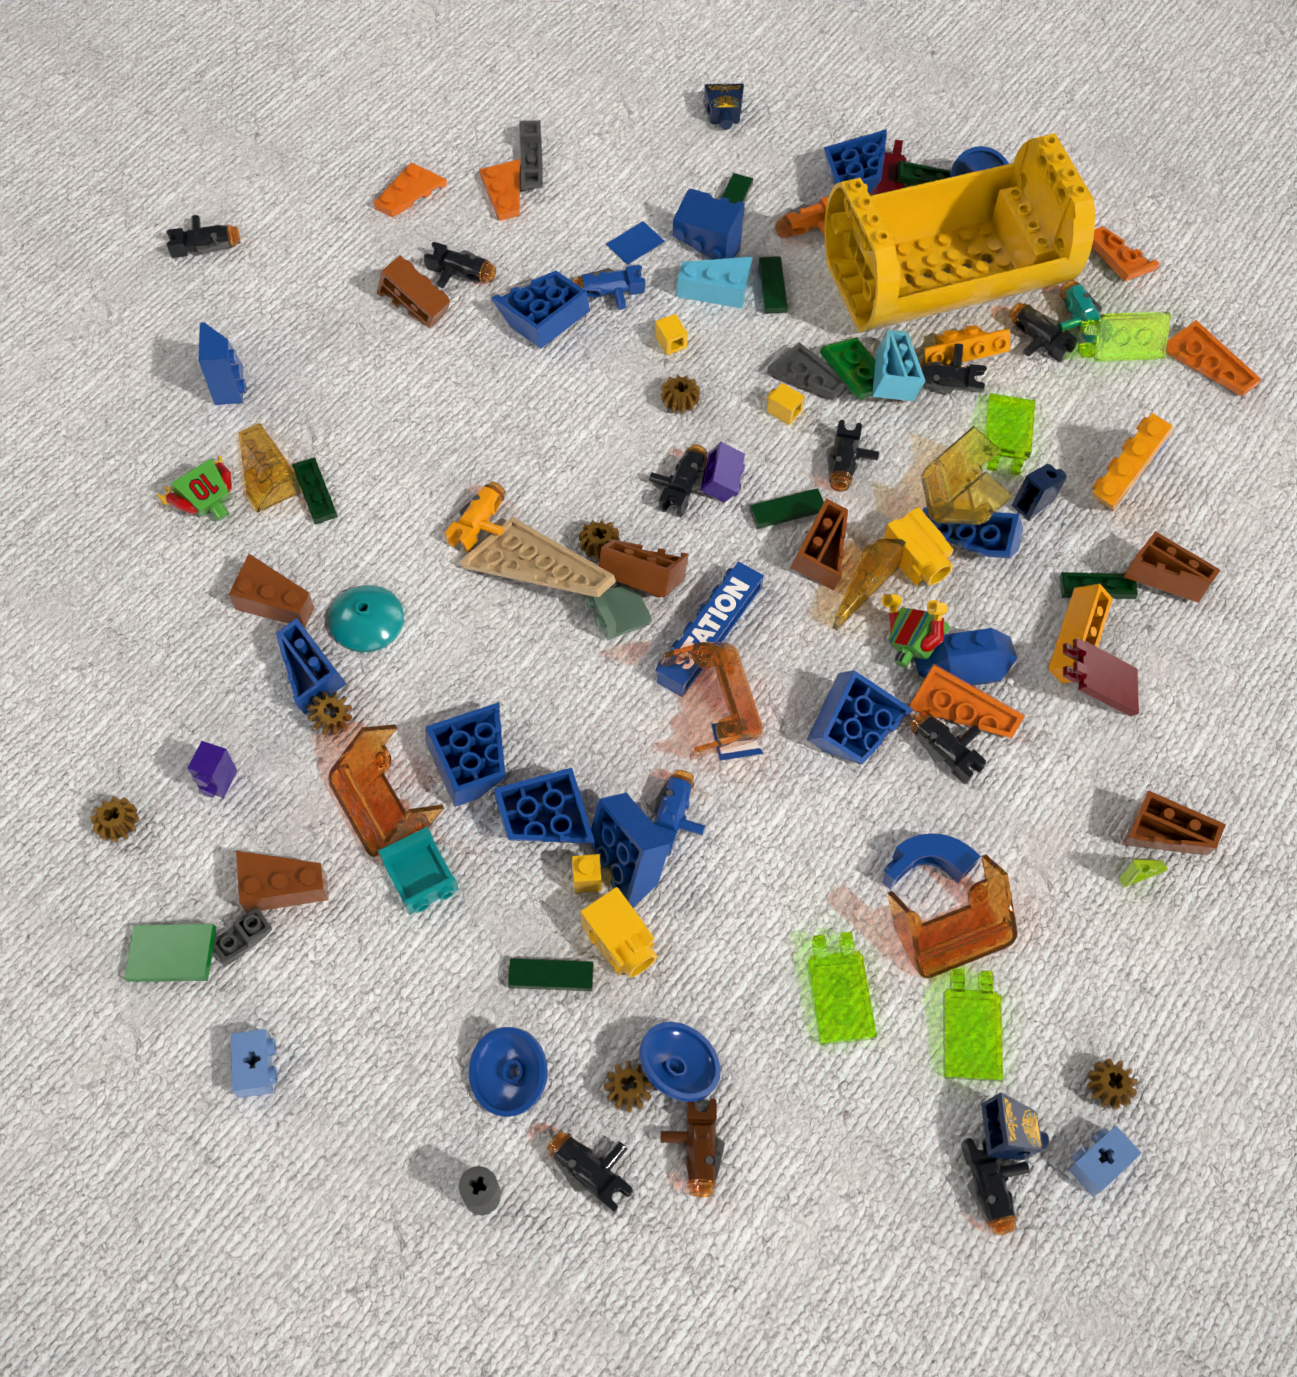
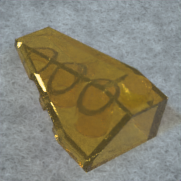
M261 423L239 432L246 494L256 512H261L300 494L301 490L296 475Z
M878 539L873 545L869 544L865 547L861 554V561L835 616L833 629L837 631L899 569L906 544L904 540Z

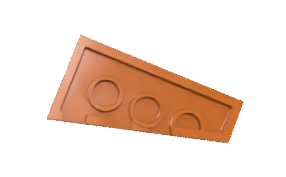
M1197 320L1161 346V351L1240 396H1244L1260 384L1261 378Z
M935 664L932 665L909 704L913 711L948 719L962 725H976L980 730L1009 738L1013 737L1025 717V714Z

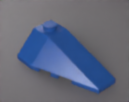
M923 507L925 515L946 538L947 542L985 557L1010 559L1019 550L1023 533L1019 514Z

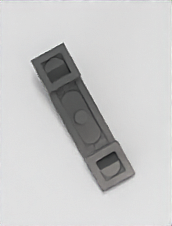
M541 120L519 121L521 189L543 188Z

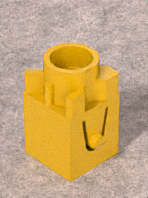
M920 507L910 511L905 517L899 520L895 519L887 524L881 546L915 586H918L923 580L929 586L939 583L950 574L954 566L948 559L952 555L953 548Z
M618 887L580 911L581 926L589 936V942L595 944L618 976L626 973L629 978H633L648 969L657 960L658 955L653 950L655 946L653 943L655 940L654 936Z

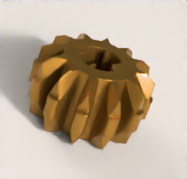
M677 374L675 379L669 377L667 382L663 383L661 400L664 402L666 409L672 408L673 413L679 410L684 414L686 409L692 411L694 406L698 405L700 388L695 379L689 380L688 375L682 378Z
M603 518L600 523H596L592 519L590 525L584 524L583 531L579 534L581 551H585L587 558L594 555L597 561L600 557L601 547L612 539L620 541L618 528H614L612 521L605 524Z
M326 691L322 692L321 698L315 696L312 699L315 705H309L307 709L309 712L314 713L308 716V721H317L313 726L314 730H317L320 726L324 727L322 730L323 735L328 733L329 728L333 735H337L338 727L345 730L347 728L346 722L352 719V716L347 713L351 711L352 706H343L347 698L343 696L340 700L336 699L338 695L336 691L332 693L331 698H329ZM327 708H329L330 712H335L333 718L329 714H324Z
M113 796L110 802L102 799V807H94L96 815L90 817L94 825L93 831L100 835L102 840L107 842L111 838L113 842L118 843L121 836L124 839H128L127 833L129 831L136 832L134 824L140 822L139 816L136 814L137 808L134 804H130L128 799L123 797L119 800Z
M1111 1058L1106 1059L1104 1064L1097 1062L1094 1065V1070H1091L1087 1075L1091 1082L1087 1084L1086 1088L1095 1090L1091 1099H1102L1101 1107L1105 1108L1110 1103L1112 1109L1117 1110L1120 1108V1104L1125 1107L1131 1103L1130 1098H1134L1137 1095V1091L1133 1087L1138 1084V1080L1129 1077L1133 1069L1128 1068L1126 1071L1122 1069L1123 1061H1118L1115 1065ZM1111 1080L1116 1084L1113 1088L1108 1084Z
M626 1061V1069L623 1070L619 1064H616L615 1072L617 1074L607 1073V1079L610 1082L604 1084V1090L610 1092L607 1096L608 1102L617 1100L615 1109L619 1110L623 1104H626L627 1112H632V1104L635 1103L638 1109H642L643 1103L641 1099L650 1101L651 1095L647 1091L653 1089V1084L647 1081L648 1078L644 1072L641 1073L642 1066L640 1063L636 1065L635 1069H631V1062ZM634 1083V1089L630 1088L628 1092L624 1091V1084Z

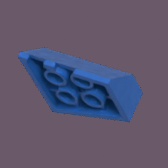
M887 129L824 147L827 168L833 186L839 182L861 178L863 183L868 186V193L870 194L882 178Z
M689 188L673 219L672 236L693 247L696 251L705 254L712 260L734 258L741 248L745 203L739 201L736 204L730 203L728 198L721 197L716 199L709 193Z
M556 270L531 280V284L521 289L518 286L510 289L509 294L502 297L499 294L491 297L509 326L540 349L590 311L587 291Z
M205 322L200 323L198 361L214 404L243 403V393H247L245 379H243L244 366L237 356L235 349H233L226 337Z
M857 671L838 673L807 740L826 753L857 764H863L882 744V740L890 732H893L899 726L898 723L905 716H908L913 709Z
M499 702L426 726L425 743L454 807L479 799L505 778Z
M572 767L494 789L495 801L508 840L595 844Z
M625 792L599 799L591 828L595 844H591L595 854H600L601 866L608 867L612 876L610 883L613 889L618 887L630 905L634 907L658 885L671 843Z

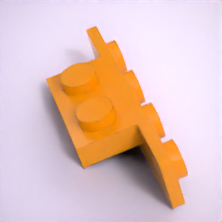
M969 325L965 329L958 331L948 330L941 335L935 336L936 345L925 347L923 349L924 362L941 361L942 364H949L953 361L954 344L964 345L962 362L1009 352L1010 330L1003 329L986 333L976 325Z

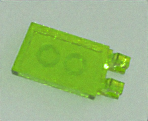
M1169 312L1100 314L1099 321H1081L1080 331H1084V335H1097L1096 343H1078V353L1081 354V357H1094L1097 361L1165 359L1171 314Z
M989 394L982 451H985L984 454H989L987 470L996 471L997 463L999 464L1001 456L1012 458L1010 474L1020 475L1024 460L1027 461L1032 452L1036 400Z
M852 932L840 933L838 938L840 953L827 954L825 935H814L811 941L813 955L807 961L820 1046L875 1040L877 1038L864 958L859 950L854 951Z
M953 969L950 972V989L946 988V991L943 992L944 1078L1003 1081L1001 994L993 991V971H980L978 974V990H965V969Z

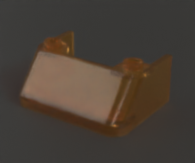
M701 642L664 653L660 661L661 667L693 659L694 663L700 668L715 667L730 714L720 719L716 725L718 741L694 747L689 755L691 760L748 744L760 737L762 723L738 650L734 645L722 642Z
M395 724L362 727L331 768L328 776L329 785L364 849L371 857L380 856L379 850L427 826L429 828L444 810L441 804L408 809L406 812L388 782L385 773L390 768L392 759L385 744L398 729Z
M988 855L981 856L985 879L976 882L969 889V905L922 923L920 916L915 911L910 910L893 891L887 893L894 928L914 969L923 978H933L1005 949L1015 942L1018 932L1008 873Z

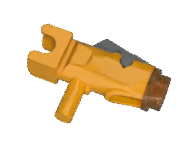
M493 481L485 484L472 500L459 511L461 518L457 523L453 521L445 532V538L451 547L456 546L461 541L465 552H469L478 541L476 536L481 530L498 536L503 533L502 526L489 522L505 499L506 491L500 484Z

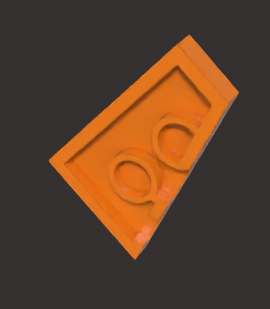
M520 159L479 169L480 177L499 221L520 216Z
M411 162L376 199L374 208L393 218L413 206V202L422 196L427 198L432 195L431 191L438 187L442 189L447 186V180Z
M1102 226L1094 230L1092 249L1125 282L1155 271L1160 265L1154 259L1149 261L1142 256L1144 252L1139 249L1132 250L1124 245L1125 241L1105 227Z

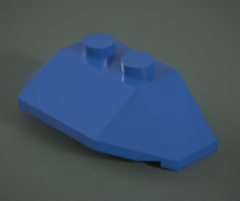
M993 628L946 634L944 635L943 642L934 649L929 658L920 659L914 657L919 676L925 678L932 665L935 664L975 686L1001 682L1016 662L1017 656L1010 636Z

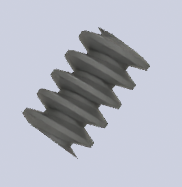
M475 1166L466 1170L461 1176L459 1192L469 1211L475 1215L484 1216L496 1210L501 1200V1190L497 1178L491 1170L486 1167Z

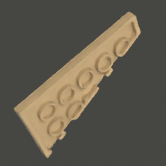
M511 517L502 525L503 533L500 536L491 534L460 561L464 569L598 598L616 582L614 575L514 517Z

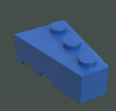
M297 618L276 632L282 658L287 668L288 680L293 690L294 702L304 714L309 712L307 710L309 705H315L312 701L315 696L321 698L322 692L326 691L330 697L334 691H338L347 684Z

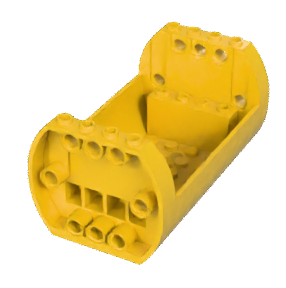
M1056 133L1027 140L1020 147L1014 162L1011 164L877 195H869L867 191L868 186L863 183L861 178L839 182L834 185L829 194L825 212L824 242L827 267L859 333L1073 281L1081 274L1087 263L1095 230L1094 198ZM982 260H989V261H991L992 263H989V264H988L987 262L982 261ZM962 265H969L971 266V268H967ZM946 269L949 270L951 273H946L945 271L941 270ZM922 274H927V275H929L931 278H926V277L921 276V275H922Z

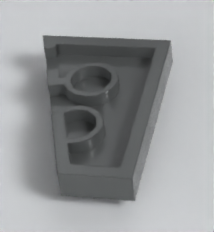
M800 342L768 366L767 369L768 374L831 400H834L848 388L832 367Z

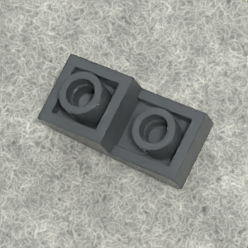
M257 907L233 921L234 927L215 938L213 950L225 967L252 949L272 931V927Z

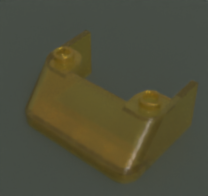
M974 425L933 460L922 472L921 480L928 515L936 523L974 525L986 523L992 514L1013 498V495L987 471L983 472L982 466L995 456L1000 449Z

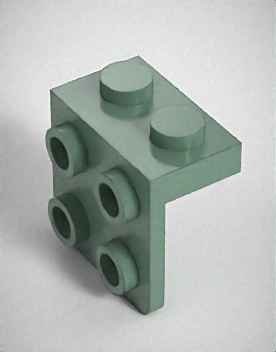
M626 584L605 591L599 598L589 595L585 596L589 610H593L595 614L596 625L599 630L603 631L607 640L645 627L652 622V617L638 589H632Z

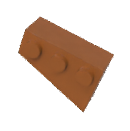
M401 255L381 271L377 294L381 297L387 295L393 299L392 304L396 307L402 305L407 308L410 316L428 328L448 311L450 305L448 296L443 291L438 290L427 276L419 273L409 260H405Z
M826 498L790 567L791 569L832 590L836 588L842 578L841 568L844 557L843 547L846 536L848 509Z
M1155 531L1135 556L1123 577L1199 603L1217 577L1220 569Z
M614 539L601 547L599 567L613 574L616 582L624 583L632 589H641L649 592L654 597L665 598L684 581L689 557L688 553L681 552V557L665 554L666 549L658 548V552L642 550L643 545Z
M248 553L229 593L235 610L287 624L297 618L305 628L314 610L310 593Z
M1148 790L1140 799L1122 845L1209 855L1217 848L1226 824Z
M236 851L239 902L246 913L256 907L260 911L329 900L327 875L321 863Z

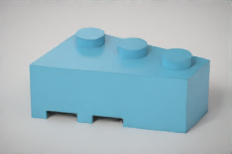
M752 257L682 262L677 280V297L743 308L751 274Z
M887 329L876 349L872 397L914 401L925 383V378L909 333Z

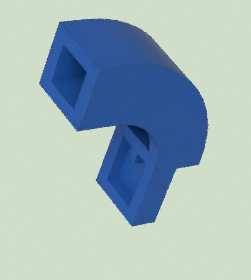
M932 833L914 836L896 847L892 856L893 860L884 869L886 874L882 883L891 889L911 869L921 865L938 867L959 883L977 865L981 856L966 843L948 835Z

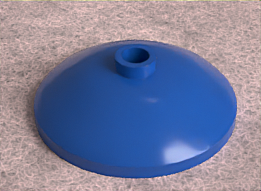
M985 146L972 147L960 154L954 161L949 178L1009 163L995 149Z
M663 1022L653 1026L643 1037L639 1049L641 1066L650 1082L662 1093L676 1100L694 1102L706 1098L716 1088L721 1074L720 1061L711 1043L700 1032L682 1023Z
M516 1027L497 1028L487 1033L476 1045L469 1064L470 1086L477 1101L490 1113L502 1117L521 1115L538 1102L546 1086L548 1068L545 1053L539 1042L527 1031ZM517 1067L520 1069L519 1076L516 1074Z

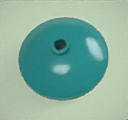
M362 585L345 591L334 601L329 611L328 624L332 636L344 648L355 652H373L388 646L397 638L404 624V611L399 599L391 591L380 586ZM363 608H368L366 611H360Z

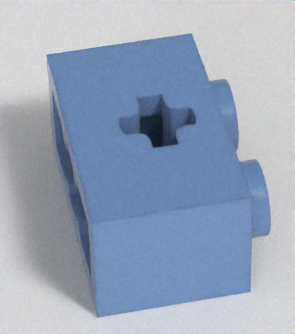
M266 1029L231 1034L232 1092L238 1098L272 1094L273 1084H277V1068L272 1066V1055H276L277 1051L275 1038H271ZM258 1058L260 1061L256 1062L255 1068H252L250 1065H253L255 1059Z
M1114 1126L1109 1131L1102 1128L1092 1138L1095 1144L1089 1150L1083 1146L1071 1157L1074 1163L1068 1170L1093 1197L1107 1187L1142 1154L1117 1126ZM1102 1154L1107 1158L1104 1163L1098 1160Z

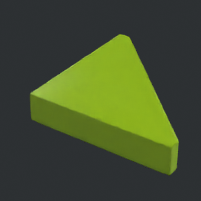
M1136 859L1124 871L1119 881L1126 888L1166 872L1168 868L1163 860Z

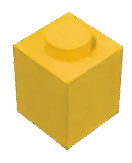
M676 314L655 321V337L666 355L687 348L688 332Z
M781 383L776 389H772L767 396V412L790 425L803 411L805 396Z
M600 854L572 856L575 893L601 892Z

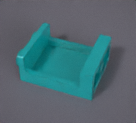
M428 826L378 851L409 915L414 912H423L430 907L431 903L439 899L446 900L452 897L455 891L459 890L457 881L452 876L439 852Z

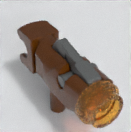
M715 1098L709 1100L708 1110L705 1112H699L696 1109L695 1101L687 1102V1131H661L660 1143H683V1146L687 1147V1156L684 1157L689 1178L687 1188L690 1189V1196L711 1197L714 1195V1189L717 1187L716 1181L725 1142L716 1136L717 1100Z

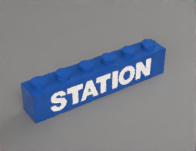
M739 561L733 569L729 568L726 571L723 583L720 586H715L708 603H703L700 606L697 618L694 622L690 621L686 625L683 637L680 641L675 640L672 644L669 656L666 659L662 658L656 667L658 684L683 698L762 589L763 574Z

